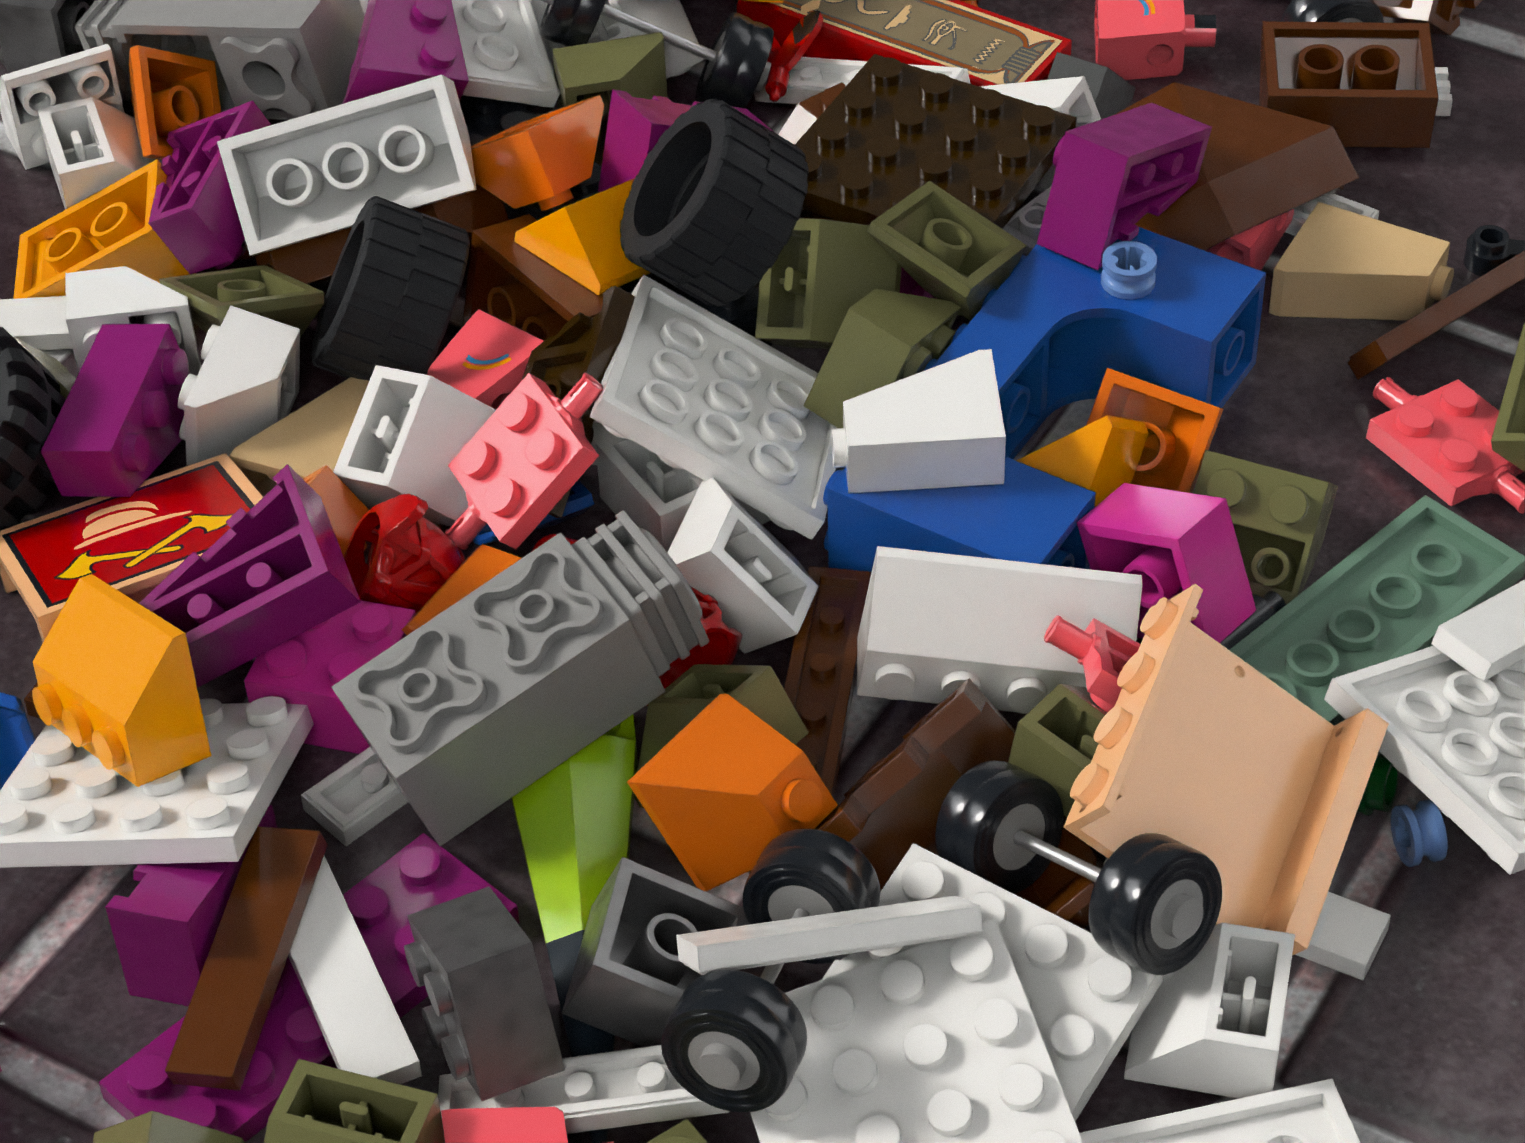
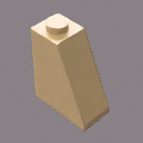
M1318 202L1274 267L1269 313L1279 317L1409 320L1431 307L1435 300L1441 301L1446 298L1454 276V268L1447 266L1450 242Z
M352 377L348 378L233 449L229 457L263 497L277 485L272 478L287 464L302 479L325 465L334 471L369 381Z

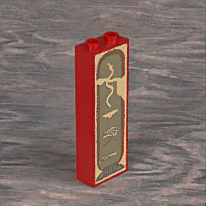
M738 0L737 13L774 29V37L781 46L801 19L813 11H820L823 15L822 28L802 57L868 61L876 54L894 58L905 64L959 67L968 69L970 83L975 86L1047 80L1056 53L1059 52L1071 56V39L959 0H784L783 3Z

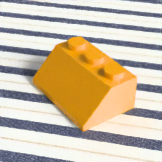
M93 574L79 578L33 660L38 687L33 688L32 697L41 720L46 725H53L67 735L76 747L82 746L97 757L106 769L115 770L137 787L211 757L186 633Z

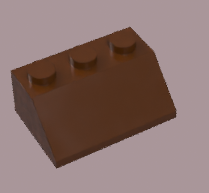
M1262 21L1259 106L1338 127L1339 129L1335 131L1343 147L1430 148L1439 97L1429 23Z
M530 214L472 231L462 327L479 309L545 341L548 337L555 336L563 328L564 324L579 312L590 318L600 313L603 306V294L598 296L514 242L516 231L538 221Z

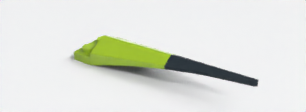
M633 714L511 798L561 1012L565 1004L591 906L622 857L629 859L634 792L627 781L637 773L638 767ZM562 1014L572 1057L614 1051L615 1035ZM608 1129L589 1131L591 1143L607 1142Z

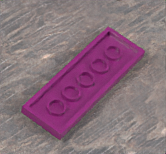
M422 833L343 894L399 1018L403 1017L428 997L425 985L417 986L406 959L404 945L415 942L407 915L489 886L518 924L520 923L518 907L514 902L443 847L439 846L425 833ZM288 957L240 1091L172 1083L165 1069L185 1016L98 1083L103 1099L126 1120L155 1111L241 1137L246 1143L267 1126L268 1118L298 1059L337 1068Z

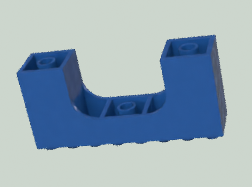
M1139 227L1138 235L1131 241L1146 244L1156 253L1155 287L1150 294L1143 298L1133 300L1120 299L1111 296L1103 289L1101 285L1103 267L1099 270L1093 269L1036 244L1027 256L1022 255L1010 276L999 289H992L987 294L981 310L969 324L963 323L959 326L953 336L951 345L939 359L930 360L924 371L978 350L992 349L1006 435L1004 484L848 494L846 467L843 471L837 470L828 480L823 495V502L828 506V530L824 539V548L828 551V567L872 572L877 546L1090 569L1076 522L1095 507L1096 492L1013 459L1045 419L1055 410L1072 402L1096 399L1107 368L1222 408L1256 364L1266 272ZM1117 239L1114 243L1122 242V240Z

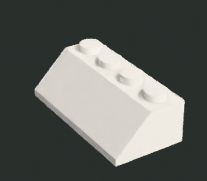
M438 75L217 141L250 256L352 227L367 200L373 196H378L414 209L477 190L470 137L454 81L444 75Z
M877 546L857 637V695L939 704L970 678L997 710L1027 714L1060 683L1087 688L1084 666L1077 662L1078 659L1044 641V635L1052 620L1059 615L1062 619L1085 631L1092 619L1095 618L1136 641L1143 585L1142 575Z

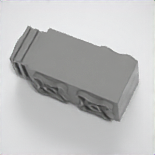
M95 0L75 24V30L84 50L104 44L110 46L122 101H130L132 97L129 78L130 48L141 45L215 61L221 112L253 100L267 119L290 120L343 103L365 15L359 0Z
M624 510L616 514L617 520L608 526L603 523L595 529L597 533L589 539L582 537L572 545L560 532L331 687L379 761L439 846L448 842L665 693L666 691L659 676L671 669L669 664L677 658L684 660L690 656L689 650L699 644L700 647H703L710 642L700 621L702 609L684 575L658 540L646 529L638 528Z

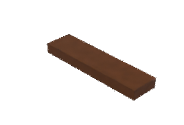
M1525 250L1350 356V361L1347 363L1358 380L1524 280Z
M272 827L256 828L165 1069L173 1084L241 1090L328 845L320 831Z

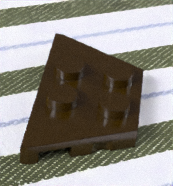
M617 286L608 288L603 293V306L600 313L590 318L579 312L564 324L563 328L555 336L548 337L531 351L522 380L528 373L544 381L560 400L568 394L584 373L590 374L601 384L604 373L621 341L635 296ZM594 403L581 417L585 436L590 444L594 436L592 427L594 419L590 418ZM571 489L548 513L555 518H562Z

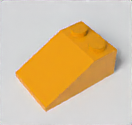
M156 159L21 234L14 299L66 296L65 273L127 266L159 282L160 278L190 275L148 224L156 186L163 182L166 184L167 175L161 169V162Z

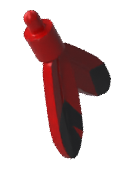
M813 11L801 19L782 46L775 37L773 38L767 60L771 63L765 87L772 102H777L780 97L787 93L790 79L789 71L801 59L820 32L823 23V15L820 11Z

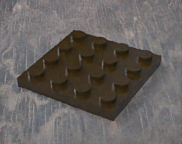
M874 54L795 144L804 152L809 176L807 177L808 190L803 202V209L840 222L870 225L873 220L928 181H931L1003 229L1053 165L1056 146L1066 131L1076 128L1077 117L1055 111L1044 105H1036L1007 96L993 89H985L959 81L945 74L934 73L911 66L894 58Z

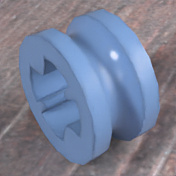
M1122 241L1110 245L1103 252L1101 285L1107 293L1120 299L1133 300L1143 298L1152 292L1155 287V270L1157 267V255L1152 248L1137 241Z
M1431 800L1419 801L1415 810H1411L1408 805H1398L1392 809L1391 832L1393 842L1401 861L1406 866H1418L1422 862L1423 856H1426L1433 862L1441 861L1446 857L1448 850L1446 827L1438 807Z

